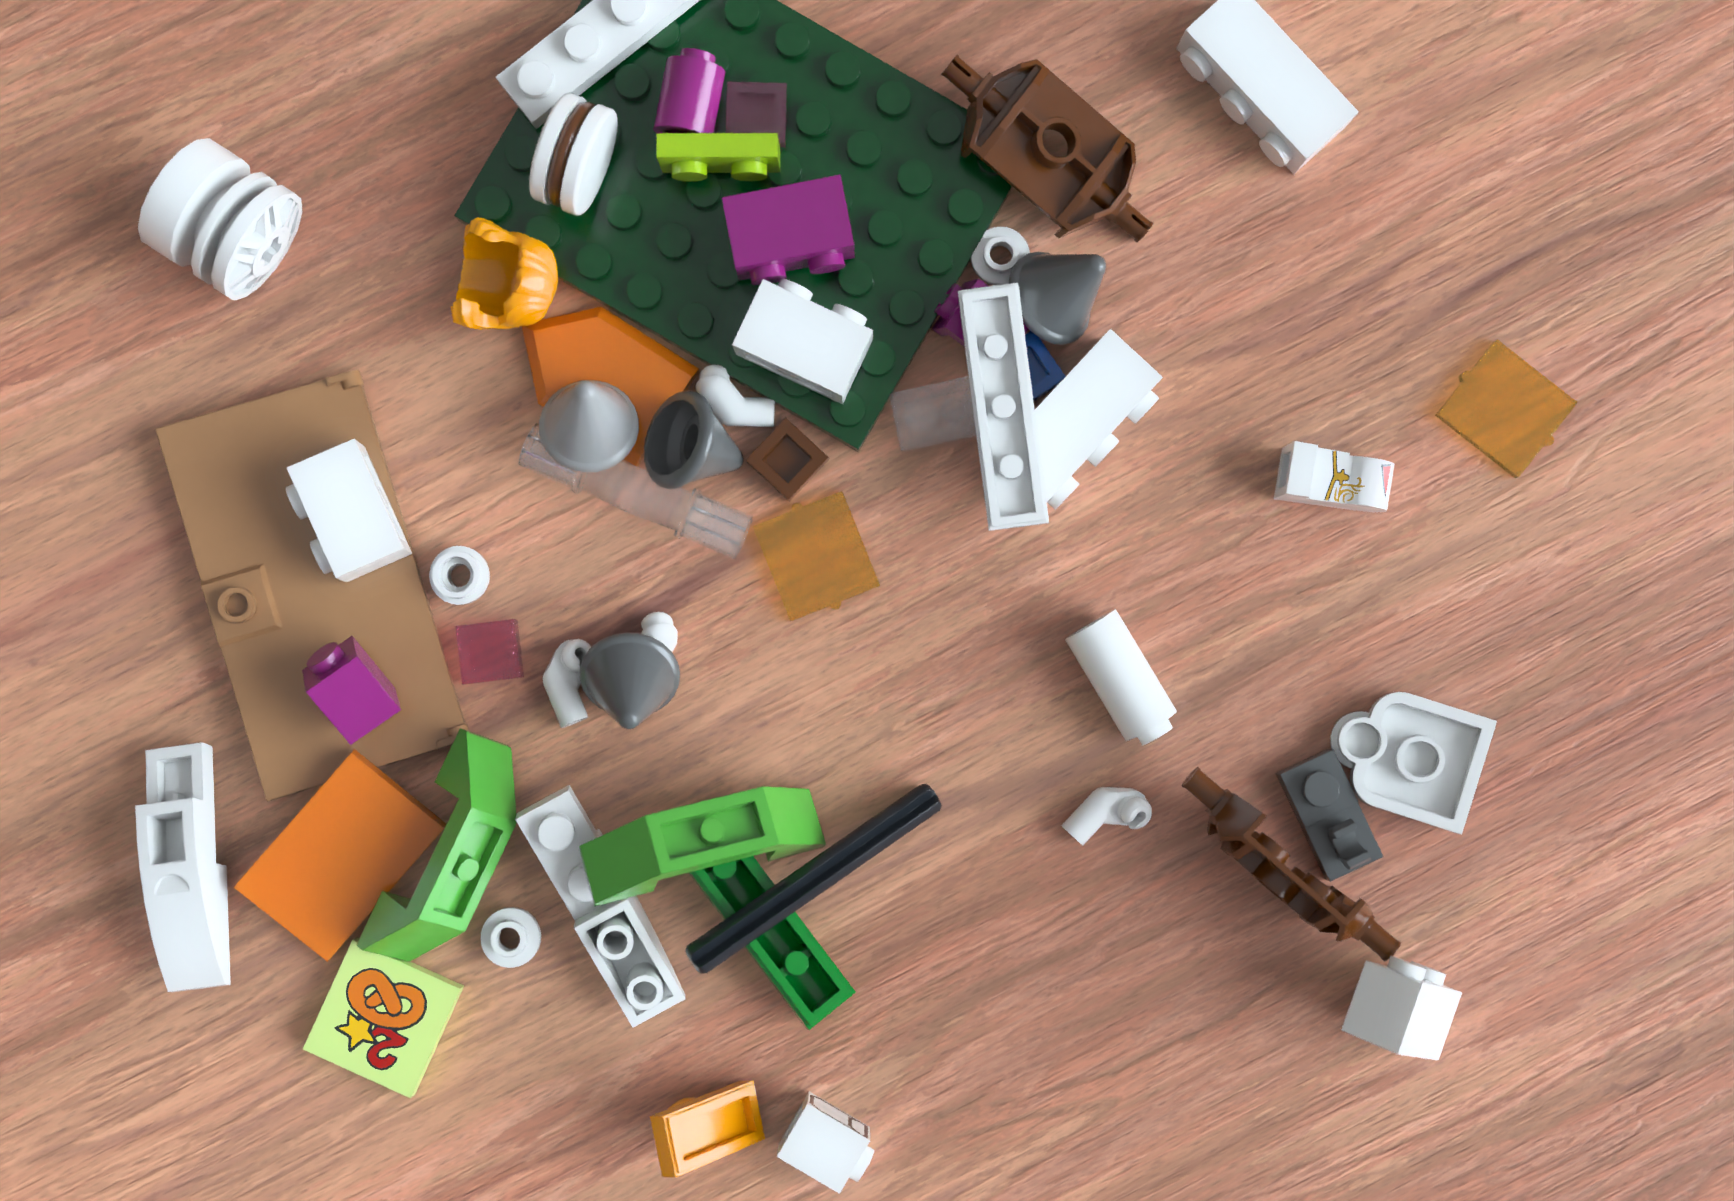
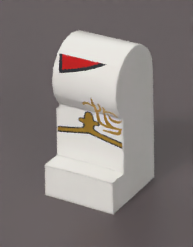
M1294 441L1282 448L1274 499L1355 511L1386 512L1394 463L1377 458L1351 456L1347 452L1318 448L1316 444Z

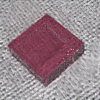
M727 82L726 133H778L780 147H786L787 83Z
M517 619L455 626L462 685L524 678Z

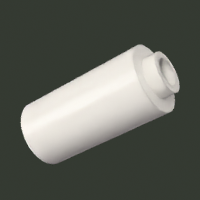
M1116 609L1096 619L1065 639L1125 741L1137 737L1140 743L1145 745L1173 728L1168 718L1173 716L1177 710Z

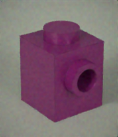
M350 636L339 645L336 642L324 645L308 659L307 667L302 670L306 693L350 745L401 710L395 687L353 636Z

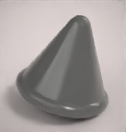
M1033 252L1018 259L1011 270L1009 284L1018 283L1023 324L1033 334L1053 344L1064 345L1079 339L1088 327L1090 312L1106 271L1104 258L1097 254Z
M687 390L669 397L654 414L645 437L644 462L651 480L661 488L676 489L690 482L732 472L739 469L744 462L742 452L714 415L707 399L698 392Z
M620 633L601 639L588 650L580 665L579 678L583 691L590 701L608 713L622 728L634 729L652 713L666 706L675 696L680 684V669L674 654L664 643L640 633Z

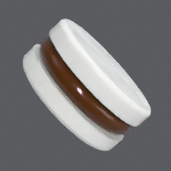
M572 93L563 95L556 102L544 124L532 160L529 191L534 200L546 205L553 204L556 207H561L563 211L575 216L582 215L590 207L603 182L615 145L618 119L616 112L612 108L586 102L583 97Z

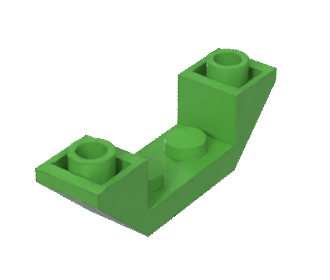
M462 728L459 729L435 780L436 784L457 797L458 802L412 898L382 891L356 945L361 950L410 962L466 931L517 824L515 820L517 813L512 751L509 746Z
M763 786L645 815L580 845L579 851L593 904L598 906L653 892L658 880L763 853H766L769 862L823 848L826 842L809 789Z

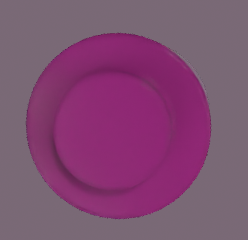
M684 48L681 49L680 55L667 58L653 128L655 133H714L725 70L715 64L716 57L713 54L700 49Z

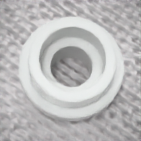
M994 227L986 230L971 256V263L977 276L984 282L993 286L1009 284V277L1013 266L1018 259L1030 253L1026 240L1017 231L1008 227ZM1004 246L1011 252L1012 259L1004 265L996 264L990 257V251L994 247Z
M453 546L443 550L435 557L430 567L429 579L433 591L443 601L455 605H465L476 601L483 595L489 584L490 572L486 560L480 553L465 546ZM459 565L467 566L470 571V580L462 587L454 585L451 579L453 569Z
M517 907L503 908L493 913L486 920L481 931V946L485 955L493 963L501 967L514 968L524 965L535 956L541 943V930L537 920L526 910ZM503 928H513L518 932L520 943L517 948L510 949L501 943L500 933Z

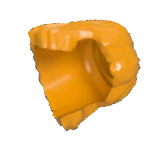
M477 217L471 220L465 226L463 255L465 258L462 259L463 269L461 270V280L457 286L456 301L451 306L453 323L471 329L483 330L511 329L532 325L542 320L552 303L558 285L557 264L553 251L547 244L520 232H509L487 219Z

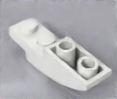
M200 742L145 750L147 804L135 806L137 848L150 933L168 992H179L231 985L227 866L216 863L213 746Z
M568 785L518 812L515 818L517 824L574 918L576 933L631 1026L635 1027L685 1000V993L637 896L594 906L579 847L603 834L600 829L596 830L571 786Z

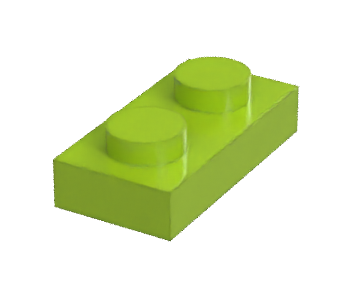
M657 133V160L662 173H671L673 179L680 181H702L707 179V173H731V177L735 180L760 181L767 178V173H780L778 133Z

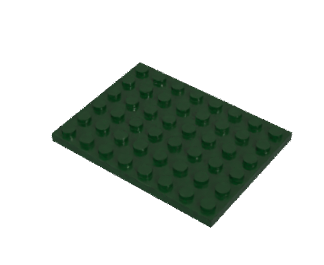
M582 0L574 15L593 0ZM700 0L579 95L586 102L612 108L616 112L618 119L616 140L608 169L596 197L582 215L575 216L563 211L561 207H556L553 204L546 205L531 197L529 191L530 170L544 124L535 129L518 107L454 216L457 220L468 225L471 220L477 217L484 218L509 232H520L542 241L554 253L558 279L703 363L724 367L730 375L729 378L764 398L774 400L775 404L857 452L860 451L937 319L938 314L934 312L939 302L941 305L944 303L949 295L946 292L954 283H958L971 260L973 252L986 230L990 228L1013 188L974 153H971L966 158L961 156L967 109L777 0ZM684 48L704 50L716 57L715 64L725 70V77L714 133H778L780 173H767V178L760 181L735 180L731 177V173H707V179L702 181H680L673 179L671 173H662L657 160V133L654 132L653 128L668 57L680 55L681 49ZM841 174L855 245V258L844 260V268L824 274H811L809 267L786 271V279L809 290L813 294L810 301L832 311L834 304H840L862 314L867 318L864 326L873 330V341L843 404L735 354L732 343L760 285H752L750 279L739 281L735 269L722 197Z

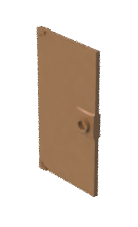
M359 370L327 377L325 380L155 429L201 580V588L215 635L221 647L267 802L323 785L354 749L378 768L453 744L460 728L469 731L459 704ZM356 439L367 450L412 554L354 580L344 582L335 578L333 571L324 574L319 567L310 546V541L317 539V535L309 517L301 520L297 516L286 493V487L293 484L286 467L349 440ZM350 636L356 639L395 687L401 708L399 712L352 745L347 742L306 693L302 672L307 667L308 659L318 649L331 642H336L339 645Z

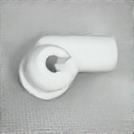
M709 365L700 372V378L696 384V392L707 399L714 415L721 424L726 426L774 427V400L764 397H743L731 383L727 370L720 365Z

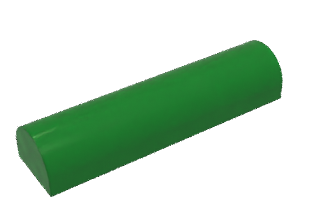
M754 856L688 872L724 920L775 885ZM796 912L745 946L746 950L807 1030L813 1028L856 993Z

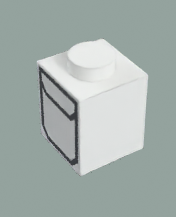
M808 1092L779 1142L777 1157L840 1194L848 1178L855 1182L860 1180L872 1159L874 1149L867 1146L870 1142V1127L815 1094Z

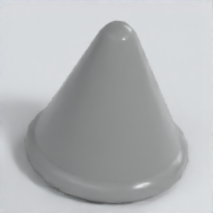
M583 380L559 389L549 398L542 409L539 419V435L548 454L559 464L580 472H599L620 463L632 450L639 432V418L636 408L629 397L619 388L597 380Z

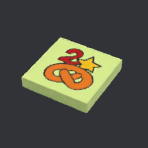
M357 937L352 940L303 1050L408 1098H412L416 1094L464 985L411 961L408 962L363 951L356 946L360 939Z

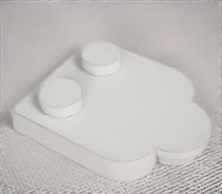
M1395 692L1379 698L1372 705L1369 712H1352L1340 718L1331 731L1330 745L1331 749H1334L1339 762L1351 768L1350 784L1353 792L1362 802L1462 835L1497 721L1410 693Z

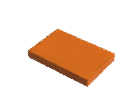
M354 749L242 876L234 888L328 962L373 911L382 891L389 892L444 830L446 823Z

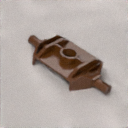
M958 54L953 58L941 75L968 96L967 100L971 103L967 109L961 156L963 158L974 153L1060 227L1054 234L1057 238L1083 229L1104 218L1109 222L1111 220L1114 221L1135 242H1139L1147 234L1153 222L1149 221L1128 203L1132 196L1128 189L1136 165L1135 144L1037 59L1020 63L995 76L988 73L983 78L965 63ZM1044 130H1055L1063 135L1068 147L1066 157H1054L1047 152L1042 142Z
M1199 767L1195 768L1187 776L1181 786L1191 792L1207 807L1205 811L1209 814L1208 835L1218 833L1220 841H1223L1220 849L1233 857L1264 887L1299 914V917L1304 922L1318 929L1319 932L1338 933L1335 941H1343L1351 937L1356 940L1360 939L1378 954L1383 961H1387L1390 959V956L1396 953L1401 942L1374 920L1373 912L1363 899L1360 898L1357 902H1354L1334 886H1331L1329 889L1311 873L1305 874L1297 867L1290 870L1284 865L1290 857L1289 853L1265 833L1261 832L1259 834L1255 831L1265 820L1266 815L1236 794L1231 793L1228 789L1223 790L1203 773Z

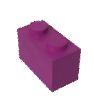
M841 174L722 197L735 269L739 281L750 279L752 285H760L763 279L771 283H777L780 279H786V271L809 267L811 274H824L844 268V260L855 258V245Z

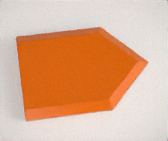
M602 306L546 318L535 324L522 326L537 401L540 406L544 407L549 398L559 389L583 380H597L609 383L619 388L629 397L636 408L639 418V432L635 445L624 460L635 467H638L644 458L645 437L656 411L669 397L678 392L687 391L700 371L693 364Z

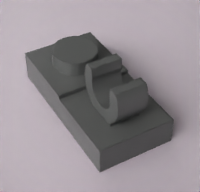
M1326 749L1275 773L1325 880L1331 882L1384 857L1334 749Z

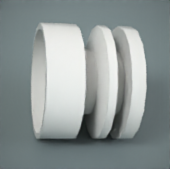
M210 138L198 139L182 148L164 166L150 187L141 208L138 231L143 243L181 267L192 265L194 276L207 284H213V288L230 299L238 300L247 297L258 289L276 270L288 252L299 228L302 216L301 198L283 185L277 186V183L263 172L250 174V167L245 161Z

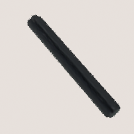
M928 784L917 786L687 945L685 952L693 967L700 974L708 973L939 812L942 805L935 791Z

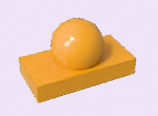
M753 1080L737 1081L697 1098L688 1097L677 1100L667 1110L650 1116L662 1177L676 1178L765 1139Z

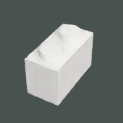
M763 279L732 343L735 354L843 404L873 341V330L864 326L867 318L855 310L840 304H834L832 311L810 301L813 294L809 290L787 279H780L778 285Z
M356 439L349 440L286 467L293 481L292 485L286 487L287 496L295 513L301 520L309 517L317 535V539L310 541V546L324 574L333 571L335 578L349 582L412 554L367 450Z
M1390 956L1387 966L1365 961L1342 1031L1399 1055L1439 1060L1462 992L1443 985L1446 977L1445 973L1413 961L1408 962L1394 956Z

